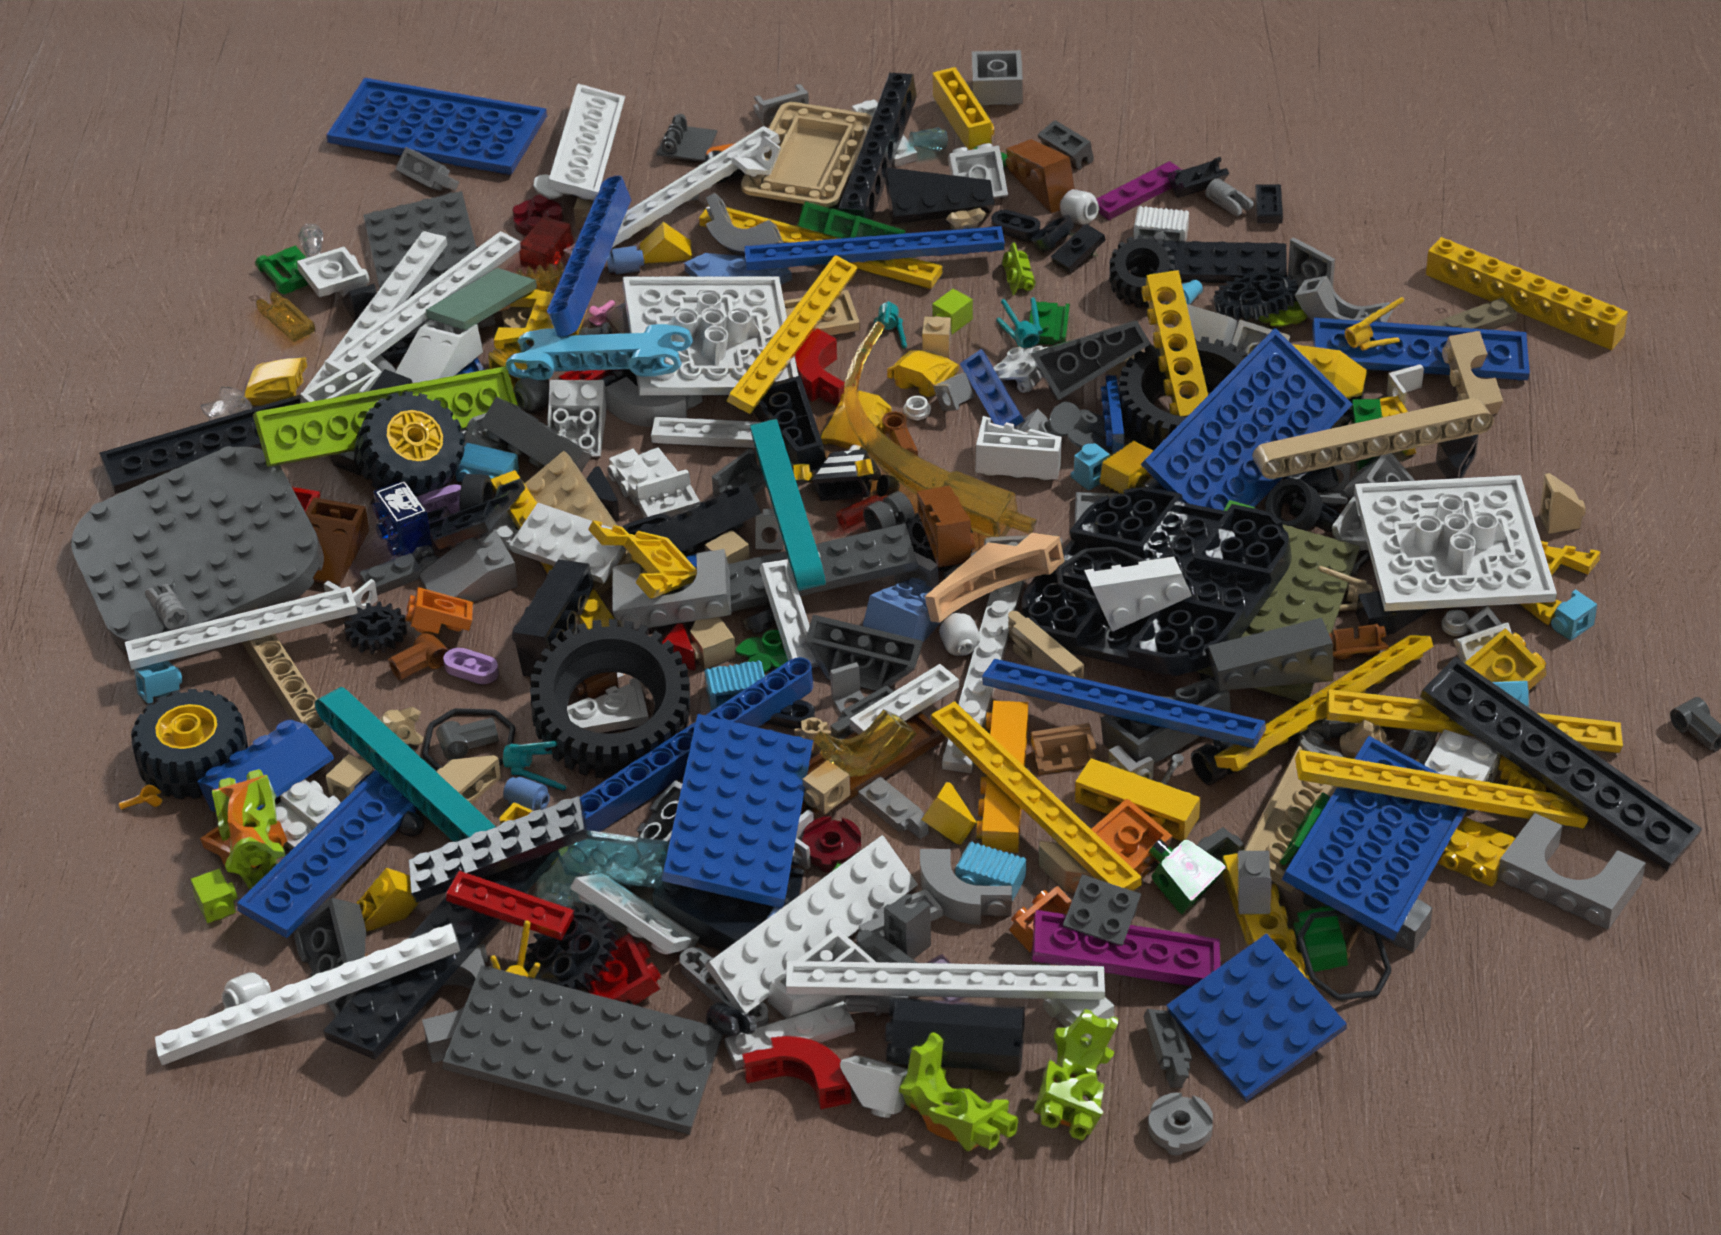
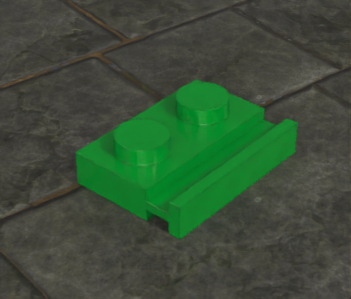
M1036 302L1039 323L1043 330V333L1039 335L1040 340L1037 344L1054 345V342H1066L1070 304L1058 306V303ZM1031 310L1029 323L1034 325Z

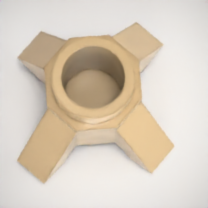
M980 208L970 211L961 210L951 212L946 220L950 223L951 230L978 228L977 223L983 220L986 213Z
M410 707L400 711L389 710L383 714L380 721L405 744L411 743L415 746L422 744L424 737L415 731L414 725L419 720L421 711Z
M1363 720L1353 730L1340 737L1341 750L1346 758L1352 757L1355 759L1368 736L1391 748L1393 747L1391 744H1387L1386 735L1381 726L1374 725L1366 720Z

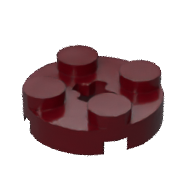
M541 194L535 195L533 199L526 200L512 208L514 228L524 236L530 237V233H538V237H546L556 233L562 226V207L557 202Z
M832 816L821 817L809 823L803 831L802 842L810 848V863L819 866L820 870L826 873L832 872L838 863L843 864L862 850L860 829L854 822L841 817V821L832 820ZM830 840L831 842L838 841L837 844L834 845L826 844V841Z

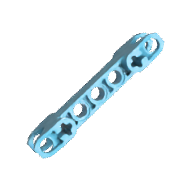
M667 324L649 325L644 333L567 335L562 337L556 334L554 328L540 329L521 335L517 342L522 353L513 354L507 359L505 364L510 375L522 379L547 380L556 371L630 369L634 374L643 377L673 373L681 367L682 362L678 352L690 347L693 340L690 330L681 326ZM674 334L680 335L684 338L685 342L672 341L671 336ZM526 340L534 341L533 347L527 345ZM666 357L670 358L674 364L668 365L664 363V359ZM514 363H526L527 369L520 370L515 367Z

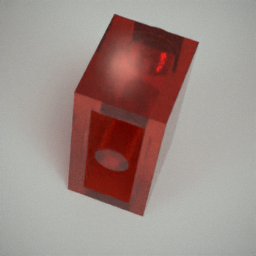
M544 216L520 243V265L547 274L554 265L558 264L560 258L565 254L564 250L573 245L574 238L571 232V224Z

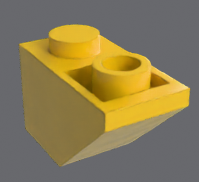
M385 868L356 904H360L367 932L406 919L419 902L416 903L412 896L410 875Z

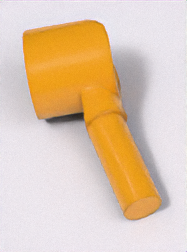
M146 785L141 790L140 795L120 802L119 807L122 810L147 802L152 807H157L163 801L157 796L161 791L153 785Z

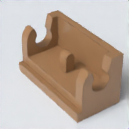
M1090 723L1032 732L1031 753L1038 775L1085 768L1091 758L1096 760L1093 751L1096 749Z

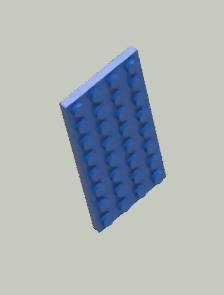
M364 78L326 136L328 143L396 155H402L405 147H408L436 162L512 175L545 121L547 110L546 108Z
M1274 328L1140 465L1167 491L1182 494L1184 503L1223 511L1229 500L1255 507L1283 478L1267 479L1262 475L1252 458L1255 448L1268 442L1328 430L1353 404Z
M698 714L661 881L783 908L805 790L803 778L808 773L813 740Z
M1371 736L1367 737L1355 757L1356 760L1438 773ZM1337 787L1285 871L1282 880L1394 941L1467 808Z

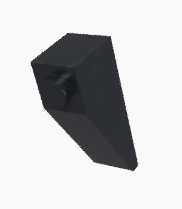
M1380 591L1358 594L1356 616L1361 626L1378 624L1385 627L1386 635L1398 632L1432 609L1385 611Z

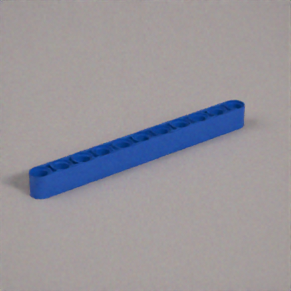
M620 175L609 177L601 183L598 196L595 197L547 309L548 316L558 336L570 335L579 328L630 205L631 197L623 177Z
M802 657L789 660L705 716H713L718 719L743 723L758 728L770 720L773 714L780 713L783 708L792 705L793 702L802 699L813 690L810 661ZM696 722L580 797L584 806L588 839L670 786L674 780L677 781L684 776ZM586 840L567 846V849L575 848Z

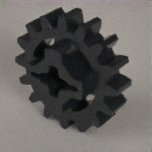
M377 602L376 606L366 603L365 609L357 607L358 613L349 615V621L344 622L346 640L350 641L351 648L359 647L360 653L369 649L370 654L373 655L376 650L385 653L386 647L395 649V642L402 643L404 641L403 635L407 634L405 615H401L400 608L393 610L391 603L385 607H382L381 602Z

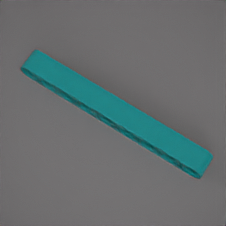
M774 419L750 425L754 447L798 591L826 585L824 570L778 421Z
M339 687L315 701L316 712L322 721L372 765L376 771L453 842L471 837L476 832L487 831L496 827L344 687Z

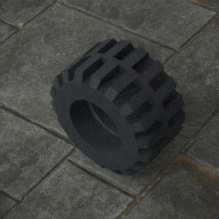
M1138 235V239L1134 240L1133 237L1127 238L1126 244L1121 242L1118 244V249L1113 250L1109 263V281L1112 291L1116 292V297L1119 300L1124 298L1125 304L1130 306L1131 303H1135V307L1141 308V304H1146L1147 308L1149 307V302H1144L1142 296V286H1146V277L1139 278L1133 276L1128 271L1133 267L1141 265L1154 269L1156 271L1154 274L1175 271L1174 255H1171V249L1168 246L1164 248L1163 241L1159 240L1156 242L1155 237L1149 236L1148 239H1143V235Z

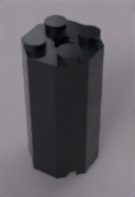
M890 998L889 1017L893 1018L886 1025L885 1040L886 1042H891L887 1044L886 1062L909 1065L911 1049L915 1046L920 1047L924 1045L928 1040L929 1034L934 1032L943 1039L941 1067L1020 1073L1024 1046L1023 1032L1025 1030L1024 1006Z

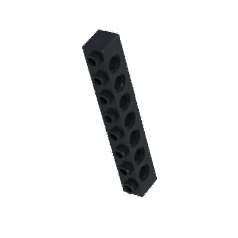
M889 72L841 201L839 211L869 220L873 219L885 186L884 174L886 167H892L917 98L913 74Z

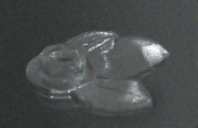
M221 387L220 400L202 404L201 409L210 418L208 420L210 421L252 409V404L242 395L240 390L231 387Z

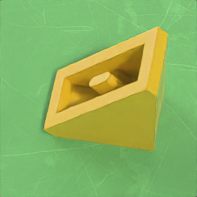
M664 222L640 243L644 264L688 261L692 259L691 240Z
M949 782L945 783L921 819L959 845L963 843L977 823Z

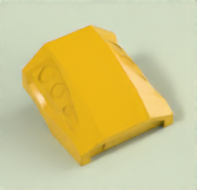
M910 350L893 366L887 369V378L892 379L894 377L895 384L899 388L908 389L915 385V387H918L921 395L931 397L936 395L933 385L955 376L959 371V365L948 358L924 350Z
M306 357L280 359L256 365L246 387L243 399L244 405L262 406L297 396L296 390L303 383L302 374L307 368Z
M856 389L843 393L839 405L822 433V443L825 445L829 443L850 449L853 445H859L871 457L882 439V418L886 413L892 411V407L875 394Z

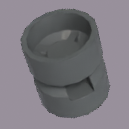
M900 491L885 497L883 501H877L863 509V518L869 532L907 523V518L915 517V511L910 500Z

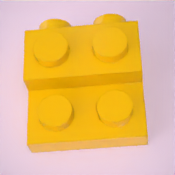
M1506 628L1465 662V664L1491 682L1528 681L1529 690L1546 676L1545 666L1547 665L1537 652L1532 654L1525 647L1526 643L1519 634H1511Z
M1464 817L1437 863L1492 887L1498 879L1500 858L1516 838Z

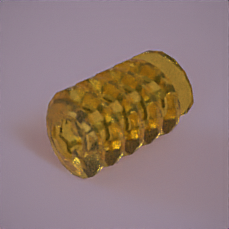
M558 262L555 270L550 263L547 265L546 272L541 265H538L536 273L533 272L531 267H527L526 275L523 274L520 268L516 270V274L535 279L536 290L552 293V289L556 290L565 267L562 262Z

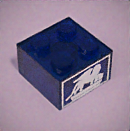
M399 481L373 491L375 503L372 504V509L378 519V524L375 525L376 531L381 540L385 539L387 541V546L392 556L401 557L409 553L412 554L420 546H432L427 512L406 482Z

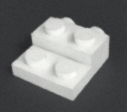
M982 144L974 150H967V148L963 147L954 149L953 153H949L948 163L951 175L991 180L994 199L1008 196L999 146L992 147V144Z
M345 247L297 261L299 272L319 297L338 291L344 297L349 291L369 284L367 271L359 266L356 257L351 255Z
M658 447L640 455L634 449L609 458L610 466L607 467L610 479L619 484L622 494L625 497H629L635 506L638 505L636 484L678 472Z
M304 779L280 795L281 802L276 805L277 821L281 823L288 840L284 846L291 851L340 804V801L335 796L329 798L325 796L322 787L316 781L309 783Z

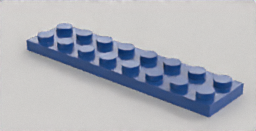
M1314 317L1312 324L1313 347L1339 350L1365 369L1398 371L1421 364L1424 368L1423 373L1450 375L1449 364L1444 362L1442 356V349L1445 347L1448 337L1480 331L1487 356L1482 367L1471 369L1476 377L1528 380L1530 374L1526 332L1372 322L1369 324L1373 331V337L1370 338V341L1388 338H1399L1400 341L1389 345L1371 347L1362 351L1360 346L1352 348L1345 338V329L1361 321Z
M373 771L237 902V911L281 936L288 938L303 923L306 917L312 914L401 826L407 811L415 813L418 809L378 771Z

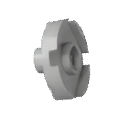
M1170 1093L1160 1097L1153 1103L1148 1119V1131L1158 1145L1165 1148L1169 1154L1178 1156L1183 1152L1200 1148L1211 1139L1213 1114L1208 1104L1199 1097L1192 1095L1191 1099L1182 1097V1093ZM1175 1119H1179L1181 1122H1188L1184 1126H1178L1175 1124Z

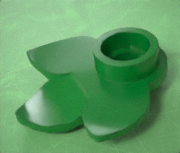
M769 630L763 634L762 638H748L735 649V653L748 657V662L761 661L764 673L768 672L772 667L777 669L788 662L779 630Z

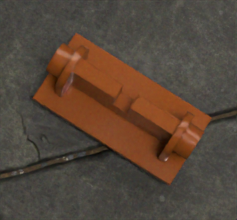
M1378 624L1358 627L1357 638H1354L1353 628L1332 630L1329 633L1333 643V657L1335 656L1336 659H1348L1352 657V654L1356 653L1377 655L1380 654V650L1389 649V646L1381 640V638L1386 637L1385 627Z

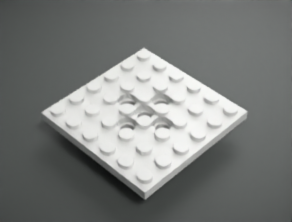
M623 277L622 286L630 333H644L649 325L667 324L681 326L690 330L693 340L690 347L678 352L682 365L677 371L658 376L643 377L636 375L639 396L729 395L787 319L779 277ZM674 334L671 336L672 341L685 342L684 338L680 335ZM795 356L775 382L798 376ZM666 357L664 359V363L668 365L674 364L670 358Z
M1521 475L1355 484L1354 495L1385 611L1555 602L1556 589Z

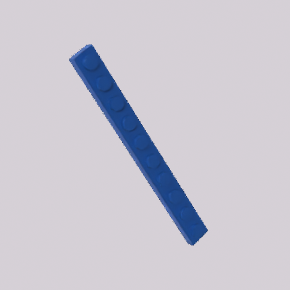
M998 226L744 246L746 269L763 270L829 264L835 255L848 262H866L1005 250L1002 227Z
M994 659L982 675L984 686L1250 748L1256 747L1266 730L1264 720L999 659Z

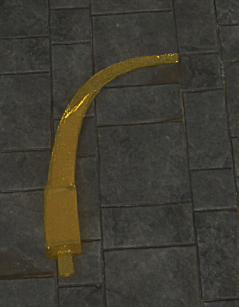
M875 322L856 351L844 382L843 403L848 422L864 450L868 452V455L875 460L878 466L895 477L896 480L916 495L917 491L950 485L955 495L959 497L962 507L971 520L972 531L987 537L1006 536L1011 528L1027 534L1033 533L1036 519L1018 513L1015 493L958 471L948 472L921 459L894 443L879 431L867 417L859 400L858 386L863 364L885 328L883 323Z

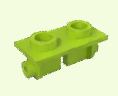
M1013 242L1008 252L1006 251L1003 255L1002 265L1005 268L1011 292L1015 295L1018 288L1025 289L1026 291L1033 290L1036 281L1033 273L1030 271L1028 255L1023 251H1017L1016 244Z

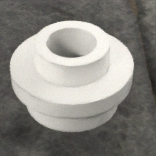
M912 396L904 405L905 416L913 420H922L928 417L931 412L930 404L922 396Z
M1461 610L1449 611L1442 619V629L1452 636L1467 634L1470 631L1465 625L1469 620L1468 615Z

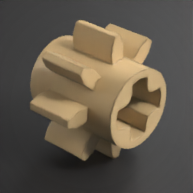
M818 718L802 720L801 729L797 728L794 730L795 736L813 740L811 754L825 751V743H831L832 741L831 731L828 730V723H823Z

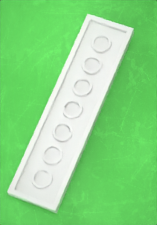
M577 84L547 188L553 189L558 193L576 195L584 200H595L602 183L625 96Z
M882 835L704 966L734 1008L746 1014L771 995L769 992L771 980L787 968V961H797L837 928L849 937L859 929V925L872 920L875 910L894 903L918 884Z

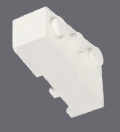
M363 357L300 394L301 403L367 392L371 389L382 371L366 357Z
M1174 557L1138 562V565L1128 567L1115 565L1111 566V569L1085 570L1112 632L1192 596Z

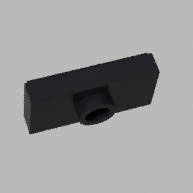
M1255 185L1257 223H1283L1281 185Z
M1085 224L1051 255L1052 262L1071 273L1106 241L1105 235L1090 225Z

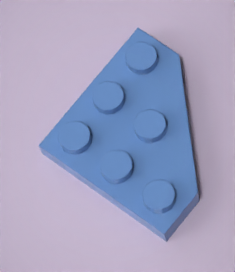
M704 253L684 263L685 271L691 277H779L781 285L792 280V272L788 268L747 270L745 256Z

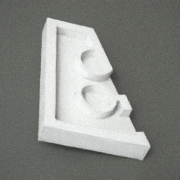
M632 678L629 680L630 684L619 689L616 686L606 690V694L596 699L586 698L567 706L570 720L579 727L597 733L643 725L649 720L640 681Z

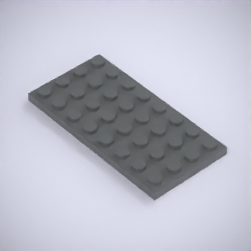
M462 191L423 199L406 205H398L381 211H373L363 215L380 288L423 231L446 237L447 246L408 299L477 249ZM494 314L477 323L478 329L495 325ZM428 318L427 320H425L423 323H421L408 334L417 333L420 327H422L430 319Z
M481 965L444 1057L442 1069L690 1135L723 1034L713 1029L711 1025Z

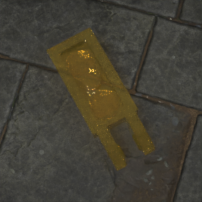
M273 292L269 295L273 305H269L262 298L256 300V307L259 312L293 342L316 331L314 322L280 294Z

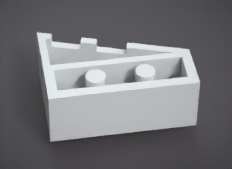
M983 416L976 444V473H983L989 476L1008 475L1015 478L1033 477L1041 480H1058L1061 465V437L1029 429L1028 433L1014 429V424L1007 422L1004 427L991 423V418Z
M838 928L797 960L876 962ZM787 968L771 980L769 992L771 995L768 998V1002L787 1019L845 1001L846 995L786 994Z

